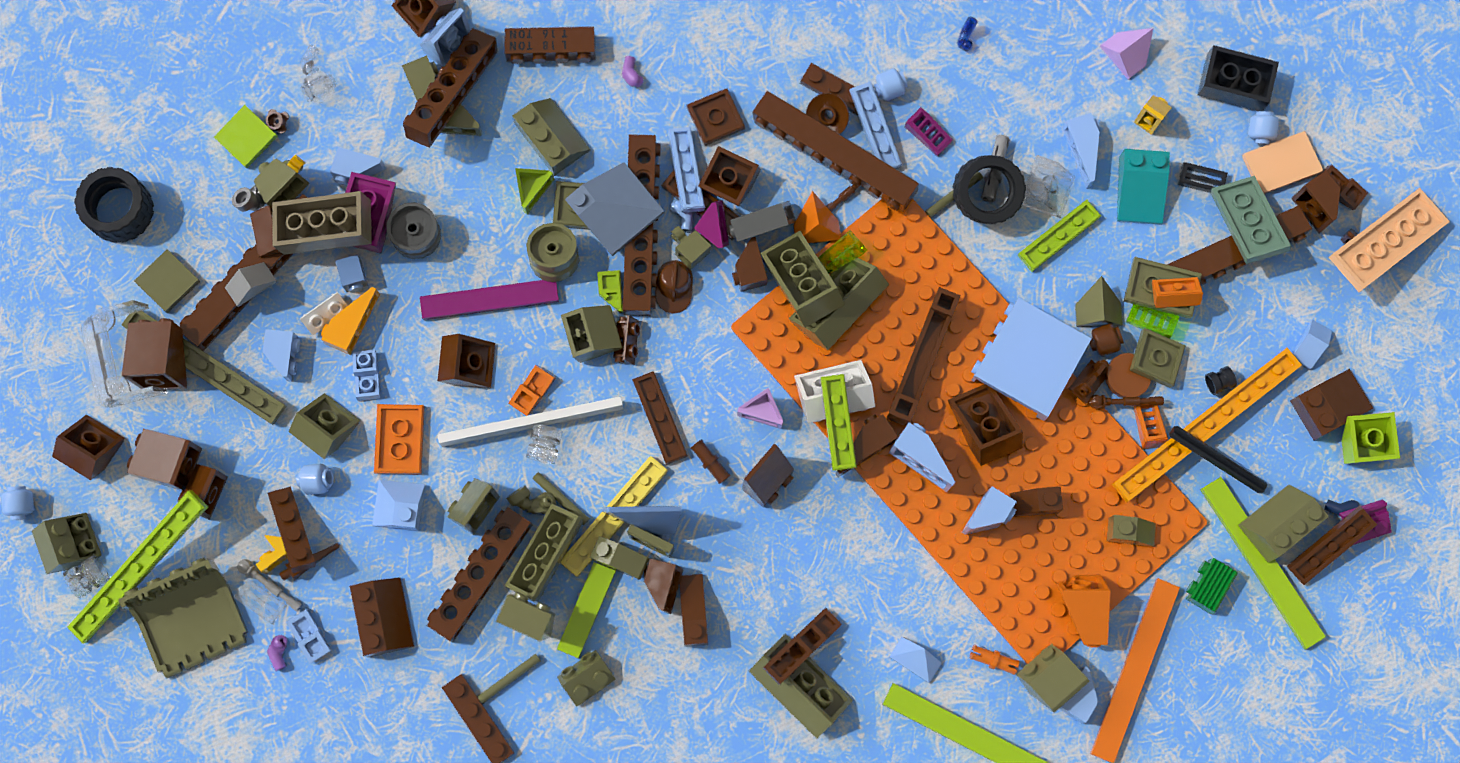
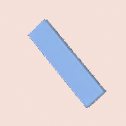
M872 82L851 88L849 91L873 156L895 169L901 167V160Z
M691 127L669 129L668 136L681 212L704 211L705 205L702 189L698 187L700 177Z

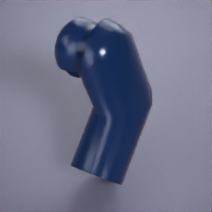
M1328 499L1324 510L1339 516V513L1357 508L1360 504L1356 500H1349L1339 504Z

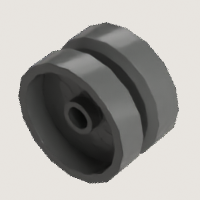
M416 202L404 203L396 207L388 218L387 234L395 249L404 257L411 259L425 258L431 255L439 246L441 228L433 212L425 205Z

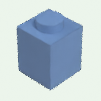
M358 255L335 261L342 287L346 292H359L363 290V287L368 286L362 260Z

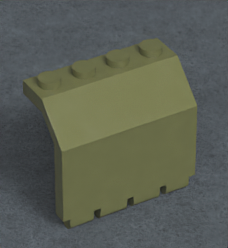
M197 559L191 563V567L184 570L183 568L175 569L169 573V577L162 580L161 578L153 579L147 582L146 587L140 590L138 588L131 589L124 593V597L118 599L121 608L129 610L138 623L157 672H163L166 679L183 672L180 665L182 662L186 670L205 662L202 654L204 652L208 660L227 652L224 644L226 642L230 649L247 643L244 634L248 633V630L232 591L215 562L210 559Z

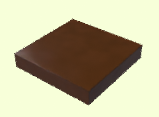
M727 88L686 105L704 146L745 129V125Z

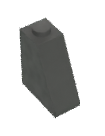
M786 201L730 220L732 225H729L732 237L736 238L738 242L795 223L796 219L790 201Z

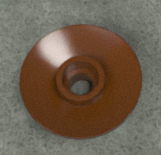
M822 93L815 96L807 106L806 115L840 135L846 129L849 122V110L844 100L832 93ZM828 110L832 111V118L827 116Z

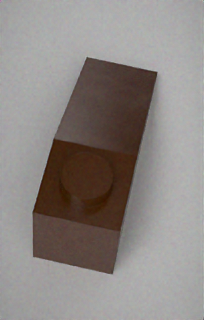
M875 414L864 421L865 425L853 443L856 466L898 439L897 434L883 414L879 417ZM853 468L837 470L836 476L839 478Z
M702 574L682 575L680 580L684 647L708 645Z

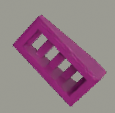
M922 107L905 124V128L937 157L953 141ZM921 119L922 123L917 127L915 123ZM928 125L930 128L923 133L921 130ZM935 131L937 134L929 140L928 136ZM941 137L943 141L936 147L934 143Z

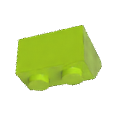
M1395 412L1347 417L1341 441L1344 464L1400 459Z

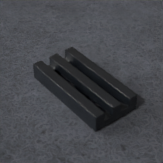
M1187 162L1182 164L1178 181L1180 186L1211 193V188L1226 184L1227 172ZM1187 170L1221 178V181L1187 173Z

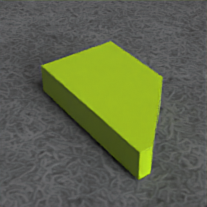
M620 270L597 272L599 296L619 313H623Z

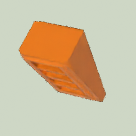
M1148 404L1133 406L1142 449L1158 448L1167 442L1168 437L1159 407ZM1152 408V411L1149 412L1141 411V409ZM1154 417V420L1144 421L1145 418ZM1149 427H1156V429L1147 430Z

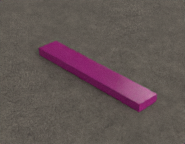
M544 280L420 296L423 320L559 302L557 282Z

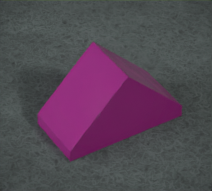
M723 200L711 203L694 227L696 231L718 248L729 245Z

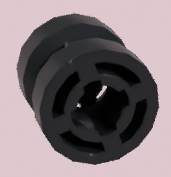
M1229 366L1220 368L1217 373L1210 372L1205 374L1206 385L1213 395L1221 393L1223 389H1232L1237 386L1236 377Z

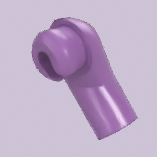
M625 56L622 77L628 85L640 87L643 84V77L634 70L636 58Z
M284 635L275 636L267 650L275 672L287 667L282 657L288 642Z

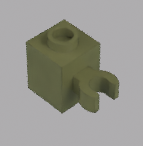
M679 226L671 231L672 239L679 244L675 248V255L689 270L694 268L710 253L711 242L696 230L689 236Z

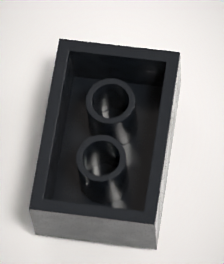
M1213 45L1206 55L1197 95L1255 111H1264L1271 100L1279 62Z

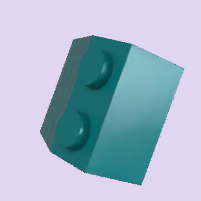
M1138 149L1123 150L1119 156L1117 221L1163 224L1169 179L1170 152Z

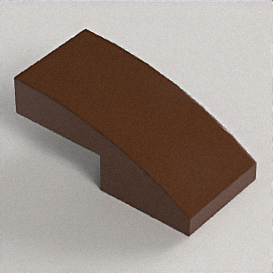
M1332 164L1328 165L1324 171L1327 170L1338 181L1340 187L1339 202L1355 210L1368 192L1353 178L1347 179Z

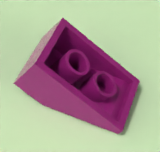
M351 172L345 193L361 191L371 200L372 243L351 247L382 253L387 236V221L392 210L396 182Z

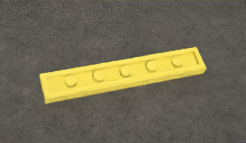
M650 455L607 507L639 506L667 474L668 470ZM601 512L564 555L560 563L578 578L593 560L590 556L599 536L610 540L625 522Z

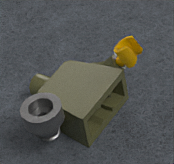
M294 155L290 160L283 162L274 159L271 163L264 162L260 164L258 168L260 174L254 179L255 185L251 189L246 187L238 189L232 197L233 206L242 212L248 210L257 211L265 204L272 207V202L294 200L310 184L298 174L303 170V165L306 162L297 155Z

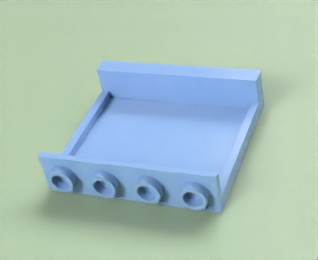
M1018 298L1015 304L1010 302L1004 312L1007 315L1005 322L999 321L993 333L997 336L994 341H988L982 353L986 354L982 362L977 360L971 371L974 373L972 381L975 382L976 379L1036 412V417L1045 421L1092 338Z

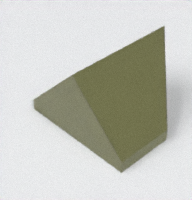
M1101 276L1075 304L1076 327H1100L1109 323L1114 326H1122L1121 302Z

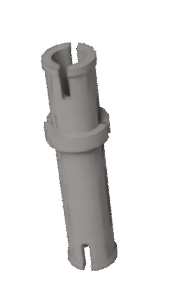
M996 135L992 155L1005 158L1010 138L1006 135ZM989 168L985 174V185L981 195L982 200L995 202L998 186L1002 182V172Z

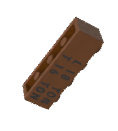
M594 27L505 28L506 60L513 64H522L524 61H533L537 64H542L546 61L567 63L573 60L587 63L591 60H596Z

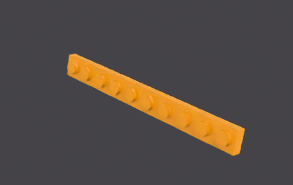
M1288 348L1284 349L1183 429L1202 442H1205L1302 366V364ZM1170 438L1115 481L1112 486L1127 503L1192 451Z

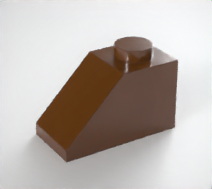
M752 237L735 264V272L732 273L734 285H739L741 292L767 285L768 279L756 237Z
M1061 486L1035 488L1009 494L1010 498L1017 501L1013 507L1017 509L1013 517L1057 514L1063 510Z
M650 559L649 564L646 565L644 570V583L658 609L671 614L683 568L676 564Z

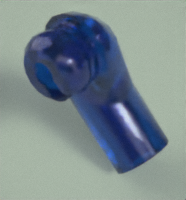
M968 17L963 25L957 41L959 49L962 48L964 51H968L972 47L973 43L969 40V37L978 23L976 18Z

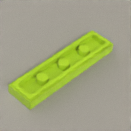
M1086 199L1018 253L1017 256L1033 272L1100 219L1101 215Z
M844 374L820 377L832 471L857 468Z
M596 562L593 563L557 650L579 659L613 580L615 570Z

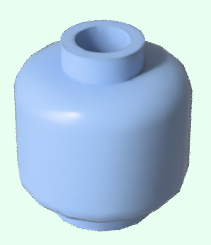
M895 68L878 74L876 76V84L873 85L877 97L882 96L885 101H891L904 95L905 88L908 87L902 71H897Z
M1257 111L1256 115L1251 116L1249 119L1248 136L1251 139H1255V144H1269V140H1274L1278 136V117L1274 116V112Z
M322 463L304 465L300 469L299 474H297L296 483L306 495L326 493L333 485V473L331 469H328Z
M26 486L7 487V491L1 494L2 514L11 516V520L26 519V515L34 511L33 492L27 490Z

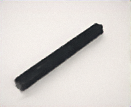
M1174 426L1171 429L1169 436L1255 492L1263 493L1267 488L1265 481L1181 427Z

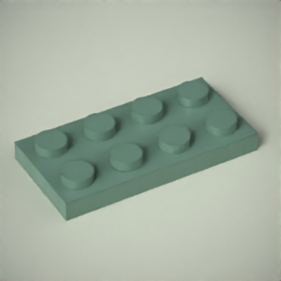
M1255 176L1211 188V195L1246 264L1290 251L1291 245Z

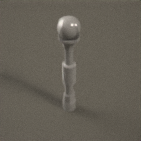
M243 559L238 563L237 569L240 573L245 574L246 577L256 578L265 585L268 591L276 597H281L296 612L301 608L302 604L291 596L289 597L277 584L271 580L268 581L255 569L256 565H253L251 561Z

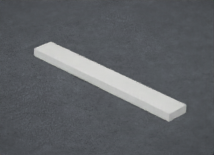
M615 397L442 433L438 435V441L442 447L623 410L621 397Z

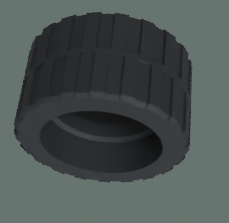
M993 155L978 156L967 161L965 165H962L959 172L956 173L952 187L953 199H955L956 206L962 214L972 221L983 224L1002 223L1012 218L1022 207L1026 190L1025 179L1018 166H1015L1009 159ZM985 168L999 170L1006 176L1009 183V195L1003 206L993 211L978 209L973 205L968 195V185L972 176Z
M107 167L97 169L93 173L91 172L80 183L76 191V198H74L75 210L81 222L101 239L113 243H123L137 238L150 225L154 214V203L150 192L132 173L122 168ZM113 189H130L133 194V202L128 213L114 222H100L97 218V206L101 198Z

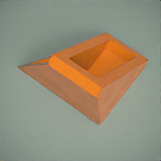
M812 191L793 225L794 234L801 231L808 243L841 240L838 219Z

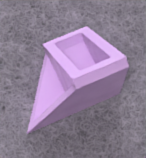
M1154 28L1117 32L1100 45L1101 49L1127 79H1130L1146 66Z
M769 388L738 408L737 416L779 429L782 428L783 419Z

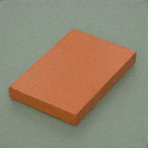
M377 404L375 474L422 475L424 405Z

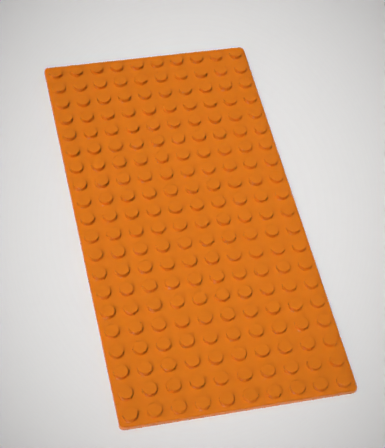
M881 199L841 232V240L829 242L816 253V256L829 275L851 254L876 266L889 284L882 294L872 302L867 310L858 317L829 350L815 344L789 320L795 311L779 286L774 288L731 325V329L801 409L802 405L795 382V375L861 360L872 383L875 407L865 411L849 413L854 443L865 425L864 421L875 414L877 417L883 414L887 418L938 288L941 287L961 295L911 420L912 425L917 423L926 430L925 433L929 435L955 483L948 492H945L891 455L889 452L894 443L865 460L854 469L1026 664L1030 663L1050 644L1065 652L1080 637L1058 589V582L1063 580L1067 581V583L1072 582V577L1076 575H1101L1110 589V612L1207 525V520L1165 474L1129 502H1125L1112 484L1148 455L1105 408L1093 409L1089 405V401L1087 404L1083 403L1069 390V387L1076 380V376L1073 373L1045 421L1037 418L1036 412L995 390L1023 432V448L981 466L972 453L948 400L984 385V383L977 379L975 382L972 381L974 373L971 371L977 360L982 362L986 354L982 353L987 342H993L997 336L993 332L999 321L1005 322L1007 315L1004 312L1009 303L914 199L911 200L904 212L899 209L897 211L893 210L886 204L885 200ZM826 419L813 422L828 438ZM887 419L899 438L906 426ZM1061 486L1063 510L1057 514L1012 517L1006 525L1002 523L998 528L967 535L962 533L984 494L991 487L1009 496L1010 493L1029 489ZM1113 515L1138 517L1156 523L1154 547L1107 542L1108 518Z

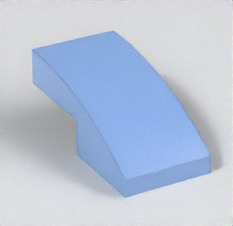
M308 609L303 610L286 621L309 663L331 651Z

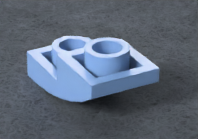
M376 350L352 352L357 401L380 399V380Z

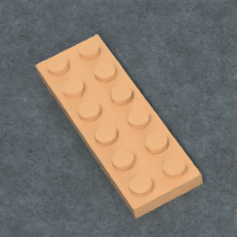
M1418 188L1328 258L1354 288L1361 292L1450 221L1421 188Z

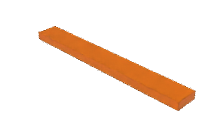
M1159 578L1156 579L1090 752L1091 755L1109 763L1115 762L1180 587Z

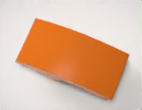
M535 365L525 382L520 384L508 404L528 416L540 402L556 377L540 366Z

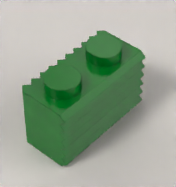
M1216 558L1202 562L1197 571L1200 573V576L1196 581L1193 580L1186 590L1189 593L1186 600L1209 614L1217 611L1238 574L1237 571Z

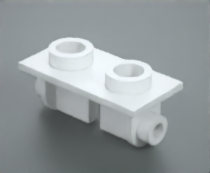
M336 292L307 314H303L300 320L313 336L323 329L326 324H329L330 320L348 305L340 294Z

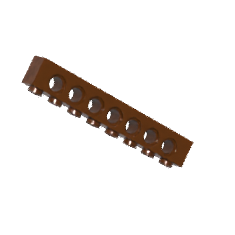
M629 134L628 167L638 180L641 178L649 180V183L643 186L654 199L659 200V186H655V178H660V164H656V156H660L661 143L656 142V135ZM644 156L650 158V161L645 164L640 163L638 160ZM654 222L625 246L623 314L626 316H651V309H656V296L652 295V287H656L657 274L652 273L653 265H657V251H653V243H658V229H654ZM639 243H645L648 246L644 251H638L635 248ZM638 265L647 267L643 273H637L634 269ZM637 287H644L646 292L643 295H636L634 290Z

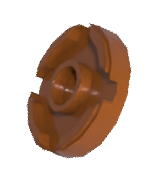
M1132 353L1120 354L1109 362V369L1106 372L1105 380L1107 386L1112 393L1120 398L1138 397L1146 392L1151 383V379L1130 371L1134 357Z

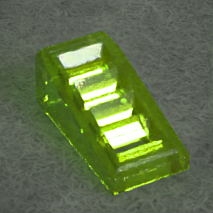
M849 230L819 256L818 259L827 273L830 274L863 255L868 250Z
M1133 304L1126 323L1140 329H1149L1170 339L1179 316ZM1138 310H1142L1140 319L1136 320ZM1147 313L1151 314L1149 322L1145 323ZM1156 317L1160 318L1158 325L1154 326ZM1168 321L1167 328L1163 329L1164 322Z

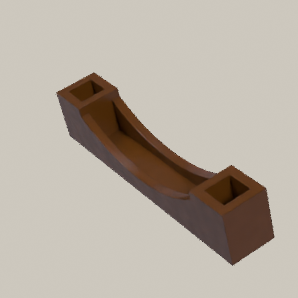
M941 287L938 288L886 419L907 426L909 422L911 423L932 365L961 295Z

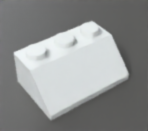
M861 360L794 376L807 423L826 419L820 377L844 374L849 413L865 411L875 407L872 383Z

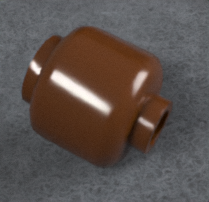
M1111 323L1094 328L1091 332V349L1093 352L1097 351L1100 356L1118 352L1121 349V344H1124L1119 327H1114Z

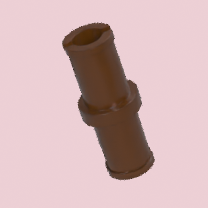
M702 439L691 447V450L694 451L703 463L702 467L709 470L718 484H721L731 476L718 461L719 457L717 454L714 455Z

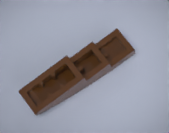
M825 607L763 669L780 685L842 624Z

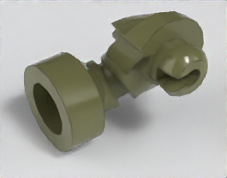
M526 485L520 487L506 498L511 506H517L532 514H546L551 504L556 505L554 496L548 492H544L530 500L531 492Z

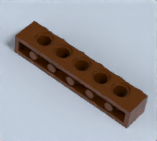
M472 28L468 35L462 38L461 45L456 51L454 50L451 53L448 63L445 67H441L435 81L428 85L425 95L422 99H418L412 113L405 117L403 127L406 138L428 148L432 146L498 52L496 37Z
M509 507L497 514L494 520L496 524L493 529H488L481 538L483 543L480 548L472 551L467 561H469V564L465 570H459L454 578L456 583L452 589L448 588L440 599L443 602L438 609L434 608L427 618L429 623L426 626L452 643L533 526L530 521ZM505 528L510 529L511 536L507 540H501L499 538L500 531ZM490 548H496L498 551L497 557L493 560L486 558V552ZM481 567L484 569V576L476 580L473 578V571ZM464 587H469L471 590L469 598L460 599V590ZM450 607H456L457 615L454 619H447L446 611Z

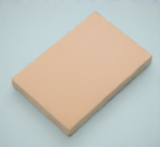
M1305 131L1242 155L1250 175L1255 176L1264 194L1323 172Z

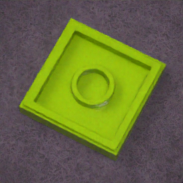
M246 105L214 136L246 168L278 137Z

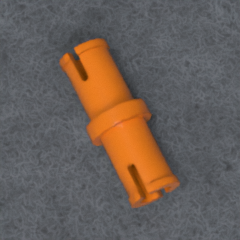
M975 644L972 647L973 652L970 653L969 659L987 664L991 669L998 668L1012 675L1016 674L1017 670L1009 665L1018 668L1019 660L1003 656L997 650L993 652Z

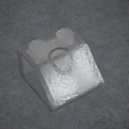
M1036 155L1025 183V199L1022 205L1061 218L1075 176L1059 162Z

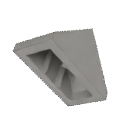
M263 262L238 269L225 286V289L237 307L275 284L277 280Z

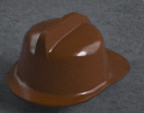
M677 260L668 261L659 268L657 273L656 301L659 307L668 313L682 312L688 307L692 298L693 275L692 271L683 262Z

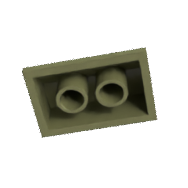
M551 98L532 102L512 115L516 127L554 176L590 151V148Z
M1287 485L1238 526L1265 560L1270 562L1282 556L1329 516L1314 497L1291 485Z

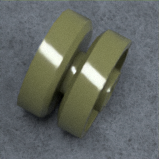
M557 223L543 224L533 230L528 237L526 247L530 266L535 275L549 282L563 281L570 277L577 270L579 264L576 238L572 231L566 226Z

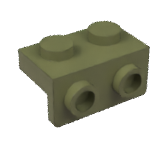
M596 650L586 653L581 657L580 661L573 666L566 667L557 676L561 686L576 707L616 680Z

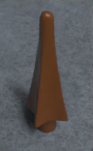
M336 543L314 553L315 564L338 549L340 544ZM286 563L287 569L279 574L283 581L290 577L296 580L308 569L292 573L289 563Z

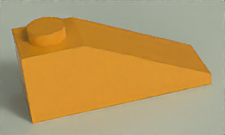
M371 287L334 316L329 324L323 327L321 340L326 345L351 355L380 296L378 290Z

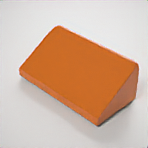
M1198 277L1152 280L1156 308L1196 306L1201 304L1203 291Z

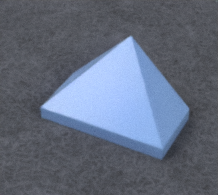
M901 637L889 656L928 683H930L942 664L925 648Z

